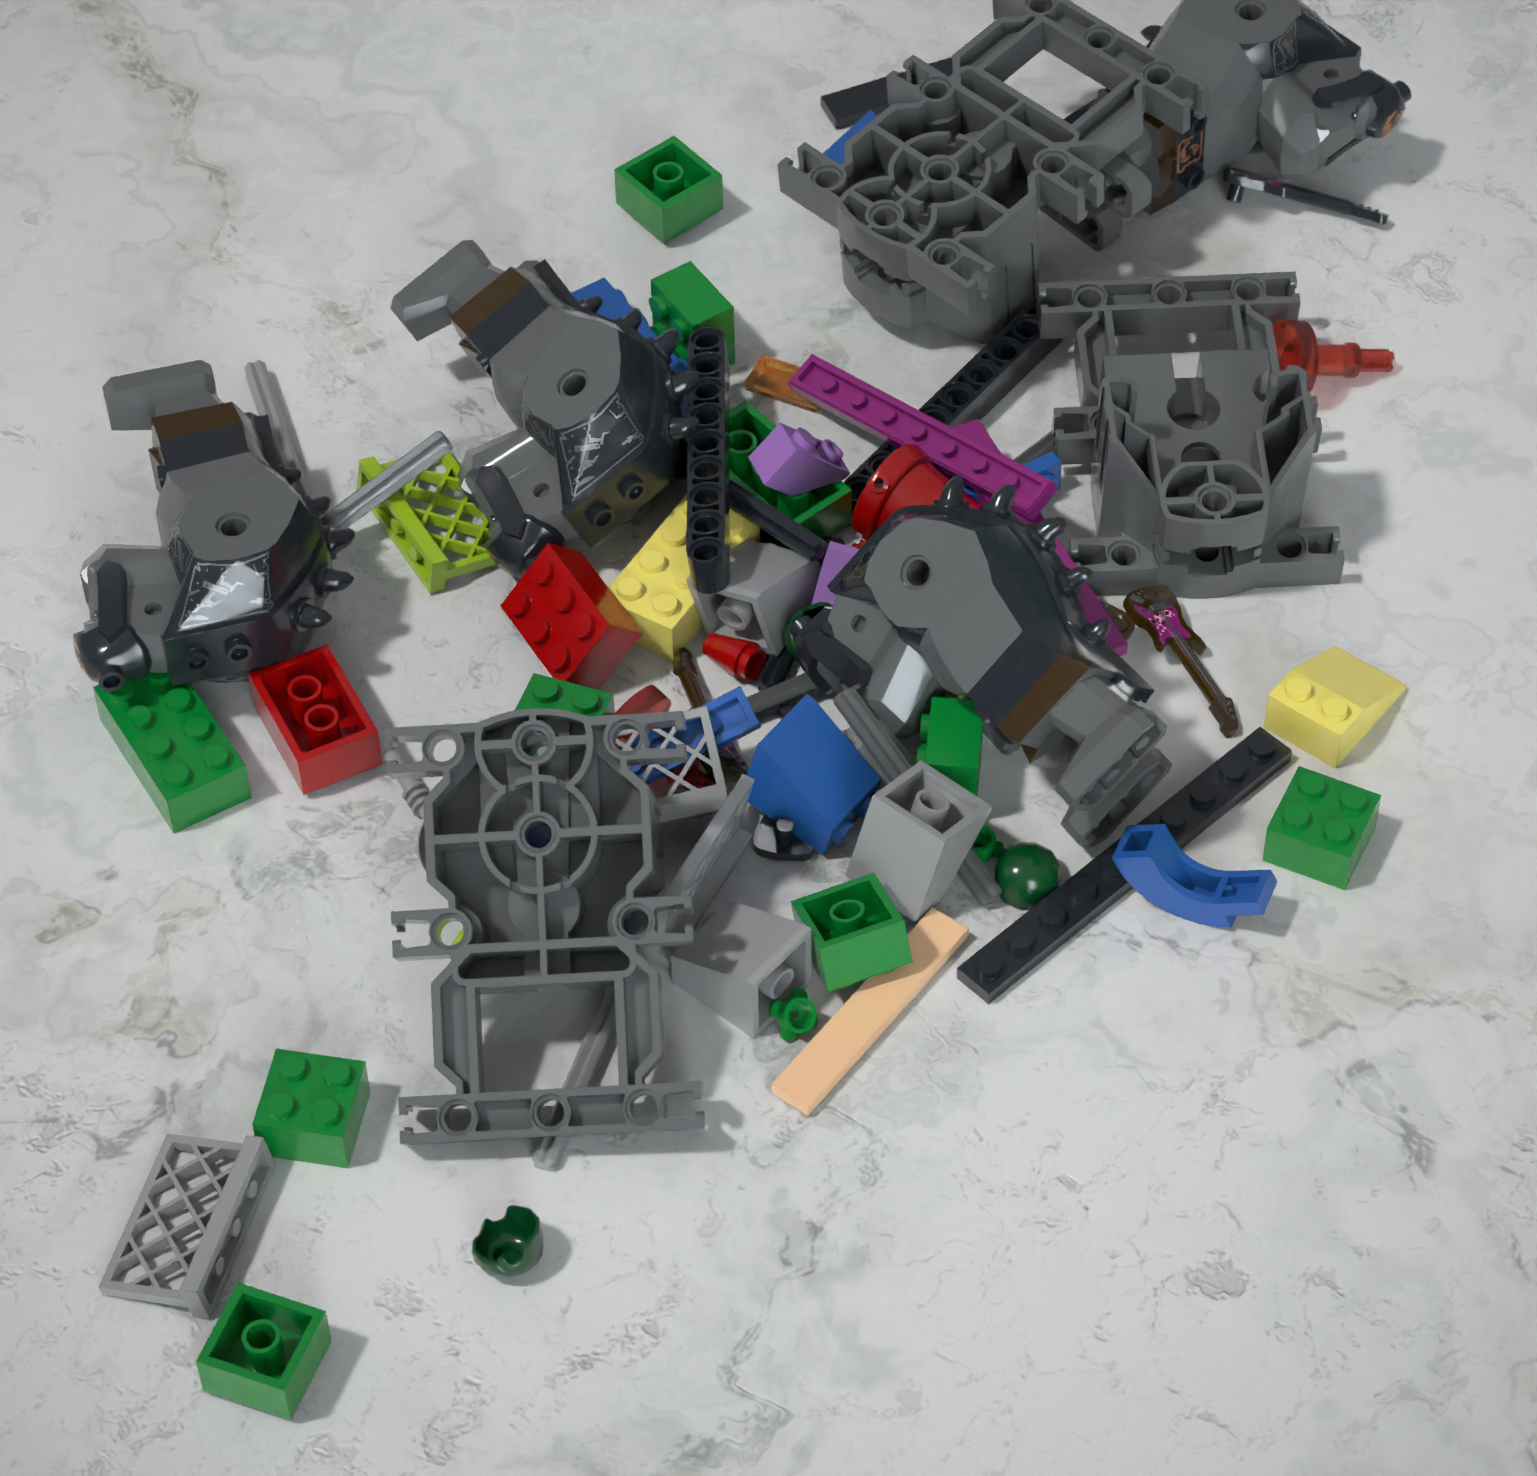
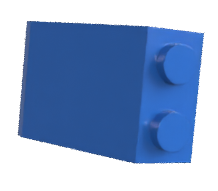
M806 694L757 744L747 772V776L754 779L748 802L775 822L782 818L792 820L794 824L793 834L824 855L834 843L841 846L847 840L855 827L854 822L858 817H861L863 820L865 819L872 796L876 793L881 778L816 700Z

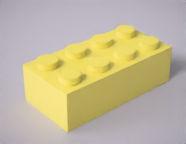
M687 494L609 586L610 591L643 633L635 645L671 662L674 661L676 652L681 647L686 648L703 627L686 582L690 576L686 552ZM730 509V549L747 539L760 542V528Z

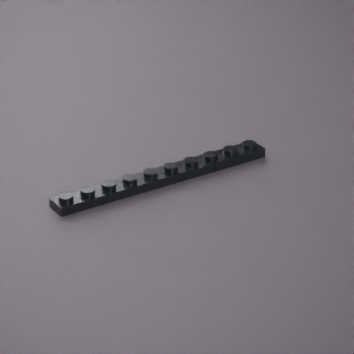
M1259 727L1137 825L1165 824L1176 844L1182 849L1291 761L1292 750L1262 727ZM1121 837L958 966L957 979L987 1004H990L1133 889L1112 859Z

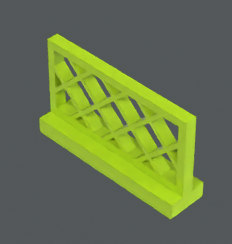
M450 452L436 462L442 463L446 469L445 474L425 470L410 481L408 485L403 486L371 510L430 594L445 590L446 579L496 565L486 549L480 547L483 539L488 540L490 538L487 530L491 525L486 516L475 507L460 488L458 480L460 466ZM374 456L360 459L357 490L397 460L379 464ZM418 480L439 485L436 492L415 487ZM445 488H450L463 492L465 496L463 500L442 494ZM409 498H413L430 504L427 510H422L409 506L407 502ZM438 505L455 510L457 513L454 518L434 513ZM464 513L482 518L484 521L482 526L462 521ZM428 524H432L449 530L444 537L428 532L426 527ZM456 531L476 537L473 544L452 538ZM446 550L468 556L466 559L450 563L445 553Z

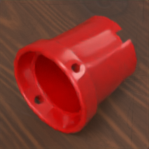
M909 443L901 446L882 462L862 491L853 511L851 526L854 534L868 541L885 520L898 509L914 505H933V501L940 498L945 484L950 479L933 466L930 456L919 446ZM884 480L883 487L877 488V481ZM963 490L964 501L970 502L969 507L980 508L981 504Z

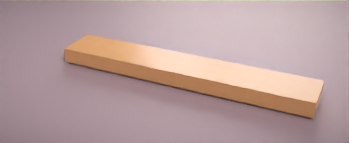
M932 907L907 934L913 963L898 967L888 973H881L867 978L771 1084V1093L809 1116L966 941L969 928Z

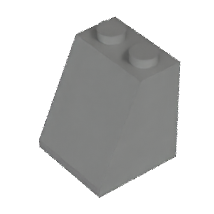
M747 539L730 549V581L725 589L713 594H703L693 588L691 575L687 578L686 582L707 636L711 633H717L719 635L758 643L766 654L778 656L786 645L784 630L785 625L789 622V618L795 612L812 603L821 566L819 561H810L796 551L781 548L772 543H762Z
M919 761L872 796L845 876L853 880L875 873L900 914L917 922L932 907L935 908L942 901L990 814L992 806L928 764Z
M729 900L718 912L713 911L704 919L701 927L696 931V945L675 946L670 957L672 982L754 1039L775 1019L769 1015V1006L774 1000L781 1001L789 996L793 988L805 990L812 983L811 928L805 924Z

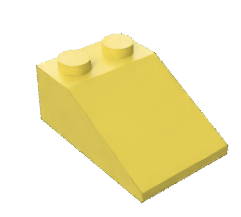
M1333 646L1291 669L1268 694L1264 729L1336 768L1406 690V684L1339 647Z

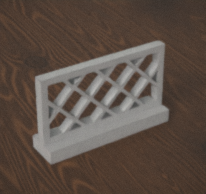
M707 706L683 711L685 721L701 718L704 736L695 750L687 746V752L692 755L680 775L673 774L659 764H652L648 766L641 777V780L646 782L653 769L656 768L675 780L667 796L657 798L662 808L660 827L716 814L729 795ZM675 726L672 727L669 734L660 728L652 729L666 738L660 748L666 749L670 742L684 744L674 738L678 731L675 730ZM633 729L621 731L617 737L632 735L626 744L617 738L615 743L623 748L622 751L633 750L631 746L639 735L637 731ZM706 743L710 759L700 754ZM547 746L539 748L537 750L538 755L544 753ZM696 758L712 766L716 785L698 789L683 780ZM680 784L691 790L675 794Z
M742 774L661 895H692L694 898L695 916L687 917L684 908L660 911L657 913V932L685 933V924H693L695 930L751 844L753 834L740 826L754 779ZM648 916L635 935L642 934L647 929ZM675 946L639 948L644 952L643 956L668 970L671 967L670 957Z
M167 1134L100 1282L99 1289L102 1295L188 1307L193 1317L210 1319L276 1166L264 1138L246 1135L242 1144ZM176 1150L193 1152L197 1157L174 1171L169 1166ZM224 1157L236 1158L232 1168L214 1177L209 1165ZM204 1169L210 1180L185 1193L179 1182ZM174 1185L180 1196L155 1209L152 1203L156 1195ZM217 1191L219 1199L216 1205L198 1215L192 1204ZM187 1207L193 1218L168 1231L162 1220ZM157 1223L163 1235L138 1248L135 1242L139 1233ZM200 1229L203 1234L200 1243L181 1254L175 1242ZM170 1246L176 1257L150 1270L145 1259ZM139 1262L141 1263L146 1274L129 1283L118 1282L122 1271ZM183 1268L186 1275L179 1290L160 1288L158 1281Z

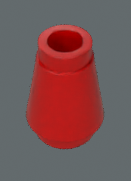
M711 633L703 643V654L738 681H754L759 677L766 663V653L760 648L758 643Z

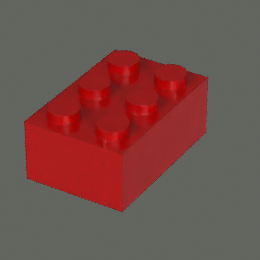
M547 543L500 605L553 678L600 690L643 635L642 631L582 552Z
M328 644L248 674L254 708L303 795L383 764L378 730Z

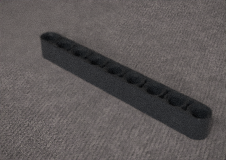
M1037 297L936 392L919 411L951 428L976 419L981 420L1064 340V338L1041 339L1038 329L1040 317L1036 313ZM884 442L843 482L852 490V517L858 499L868 481L882 462L898 449L897 447ZM884 480L877 481V488L883 487Z
M703 327L695 330L689 337L688 371L699 373V379L696 386L688 393V416L696 417L699 423L696 430L688 436L686 552L693 588L703 594H713L725 589L730 581V366L724 332L716 327Z

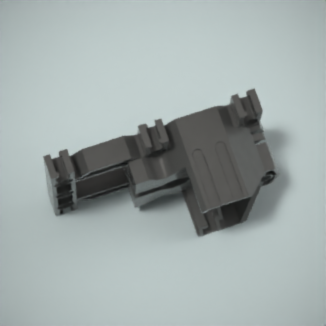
M993 0V19L995 21L952 55V75L948 77L915 55H911L903 63L907 81L899 77V73L895 70L886 76L888 104L891 106L844 143V163L838 164L804 142L797 148L799 169L792 166L793 160L785 157L777 164L780 192L839 230L844 285L851 295L873 314L893 324L912 330L928 321L981 344H988L1037 297L1038 283H1040L1037 210L1047 204L1068 219L1079 224L1088 214V210L1085 209V198L1089 199L1096 208L1104 202V174L1099 170L1143 134V114L1145 112L1182 135L1190 129V109L1195 111L1194 117L1199 120L1209 113V85L1069 0ZM1044 49L1111 90V92L1074 123L1070 124L1010 87L1004 81Z
M1296 271L1038 283L1036 313L1040 317L1038 329L1041 339L1076 338L1074 362L1080 407L1054 408L1051 435L1052 443L1055 444L1054 453L1061 459L1062 465L1092 463L1090 487L1097 537L1070 539L1068 555L1076 567L1091 569L1093 574L1087 583L1096 596L1129 594L1140 588L1163 586L1167 587L1179 598L1211 599L1240 594L1254 588L1340 584L1345 559L1343 550H1338L1341 542L1339 526L1299 528L1312 454L1318 453L1322 424L1321 418L1316 417L1318 409L1317 396H1311L1307 389V371L1298 365H1287L1286 369L1282 371L1279 368L1273 329L1297 327L1301 301L1299 293H1295V288H1297ZM1227 331L1230 350L1199 352L1196 377L1175 378L1171 353L1118 355L1115 336Z
M529 708L498 714L478 723L384 728V744L386 747L398 746V742H422L421 750L423 754V759L417 762L399 764L398 760L385 761L386 775L391 779L443 776L423 799L426 878L427 882L448 900V908L391 911V925L396 927L397 933L406 931L405 923L430 924L429 936L431 940L428 945L410 948L402 946L401 940H392L393 958L398 961L451 958V962L431 983L434 1067L456 1087V1094L398 1097L399 1115H408V1112H413V1107L437 1108L436 1120L438 1124L436 1131L414 1134L413 1127H404V1131H399L400 1144L423 1145L705 1129L704 1111L696 1112L694 1120L667 1119L666 1117L667 1096L693 1092L694 1100L702 1099V1096H704L703 1082L645 1084V1079L665 1058L661 974L639 955V948L696 945V932L693 924H685V933L657 932L658 912L684 908L688 917L695 916V907L692 895L648 897L657 896L665 887V878L662 874V859H664L663 835L660 832L662 808L650 787L631 771L630 766L687 763L686 744H676V749L649 748L650 741L648 737V732L652 729L675 726V730H686L683 711L586 716L560 709ZM626 729L637 731L640 735L637 747L630 751H621L616 747V737L621 731ZM445 739L454 741L456 752L450 760L441 762L434 759L433 752L437 743ZM547 746L544 753L534 757L539 748ZM538 825H546L552 831V838L549 844L542 848L530 846L528 840L530 831ZM635 911L647 914L649 920L648 927L642 934L630 935L625 931L624 921L627 915ZM452 921L460 922L464 929L461 941L455 945H445L441 939L443 927ZM566 987L569 990L614 987L619 1085L484 1092L480 995L537 992V988ZM641 1096H652L658 1106L656 1115L649 1121L637 1120L633 1114V1104ZM556 1100L564 1108V1118L558 1125L550 1127L541 1120V1109L548 1101ZM464 1105L471 1112V1123L465 1130L457 1132L449 1125V1114L456 1106Z

